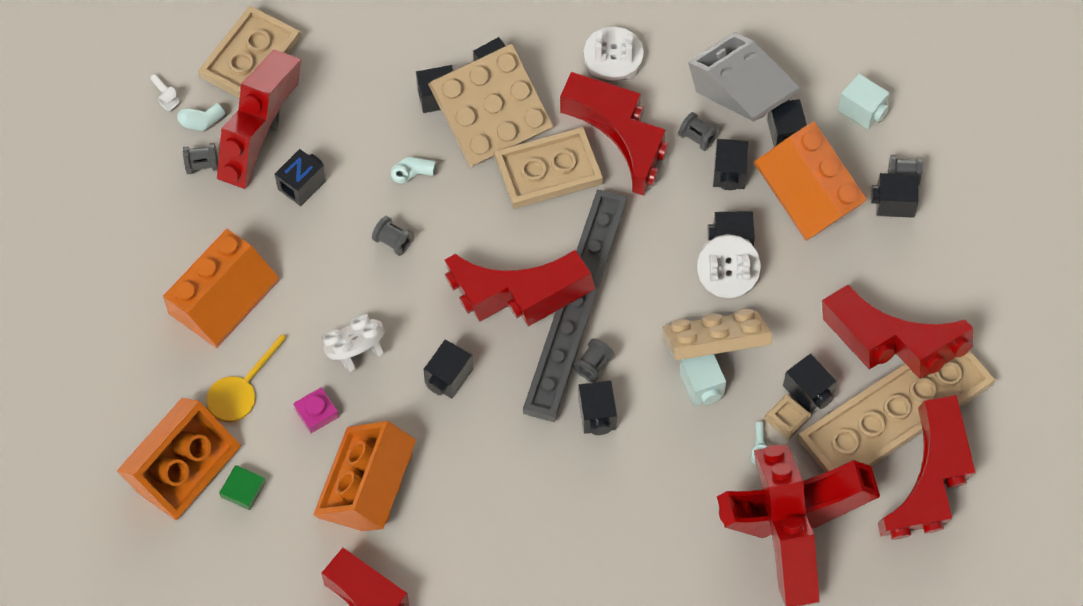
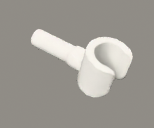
M156 74L152 75L151 81L162 93L157 98L158 102L165 110L171 111L180 102L179 98L176 97L175 89L165 86Z

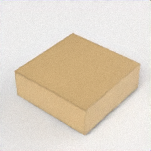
M786 394L765 414L764 420L789 441L811 419L812 414Z

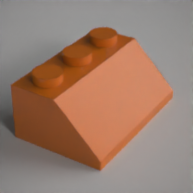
M815 121L797 131L753 162L806 241L867 201Z
M226 228L163 295V299L169 315L212 346L218 348L280 280L249 243Z
M181 398L117 469V472L138 494L172 519L177 520L241 445L200 401Z
M389 421L347 427L313 515L319 519L360 531L384 529L385 524L390 518V510L396 494L401 488L404 472L412 459V451L416 439Z

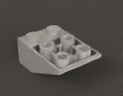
M736 32L688 62L697 93L753 122L764 117L768 112L787 102L789 98L801 91L800 86L755 41Z

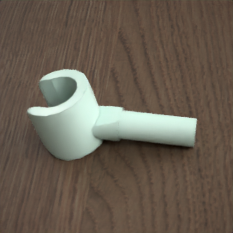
M763 422L755 423L756 442L750 456V460L754 465V450L768 447L764 441Z

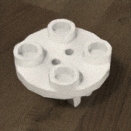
M614 26L602 28L594 32L586 40L583 55L585 64L592 77L611 81L629 80L637 75V70L643 62L644 50L642 42L636 34L625 28Z
M726 234L704 243L698 255L696 268L699 280L707 291L717 297L734 298L742 296L753 288L759 278L761 263L758 252L749 240L741 236ZM731 258V262H726V259ZM730 270L732 273L727 275L726 271Z
M367 314L353 318L350 321L351 325L341 330H332L322 337L324 342L323 350L326 357L332 360H341L344 368L349 372L355 370L351 357L369 348L373 353H376L377 357L384 354L379 340L383 337L385 329L381 321L369 319Z

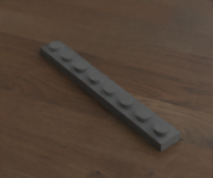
M599 189L596 191L576 250L591 272L595 290L555 312L523 406V414L555 423L573 363L575 362L627 205L626 196Z

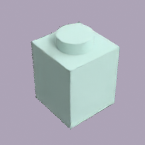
M858 73L841 93L838 111L866 129H869L875 121L881 122L889 110V106H887L889 92Z
M714 354L682 359L680 361L679 374L694 406L701 403L705 405L713 404L724 396L726 380Z

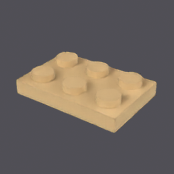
M249 6L198 70L199 77L239 98L241 83L273 49L289 54L301 39L300 31Z
M583 127L494 151V158L513 209L603 184L601 171Z
M740 309L735 311L734 314L726 316L709 314L704 316L702 320L696 321L679 319L671 322V325L662 326L664 340L675 361L772 344L770 329L758 311H753L752 309Z

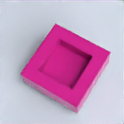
M322 387L293 403L295 411L310 434L339 418L338 411Z

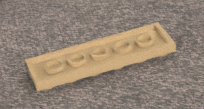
M971 351L962 357L954 358L944 364L938 372L930 373L921 379L906 364H903L800 432L797 439L825 473L852 460L874 466L923 433L918 407L923 401L957 395L959 407H962L992 387L995 379Z

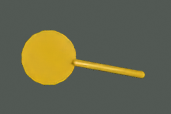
M284 334L279 336L243 379L228 376L219 379L210 387L206 403L209 412L215 418L224 422H235L243 419L251 412L255 405V393L249 381L285 341L286 336Z

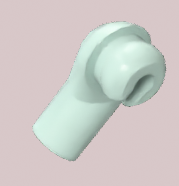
M215 103L205 112L184 108L179 111L177 119L187 129L205 131L226 114L223 108L218 103Z
M406 157L392 168L391 177L397 183H405L418 174L434 176L436 161Z

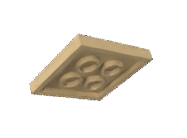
M513 44L505 46L428 84L469 168L493 157L494 151L516 146L553 127Z

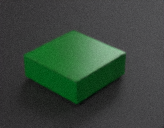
M235 465L219 494L221 498L250 510L266 481L264 477Z

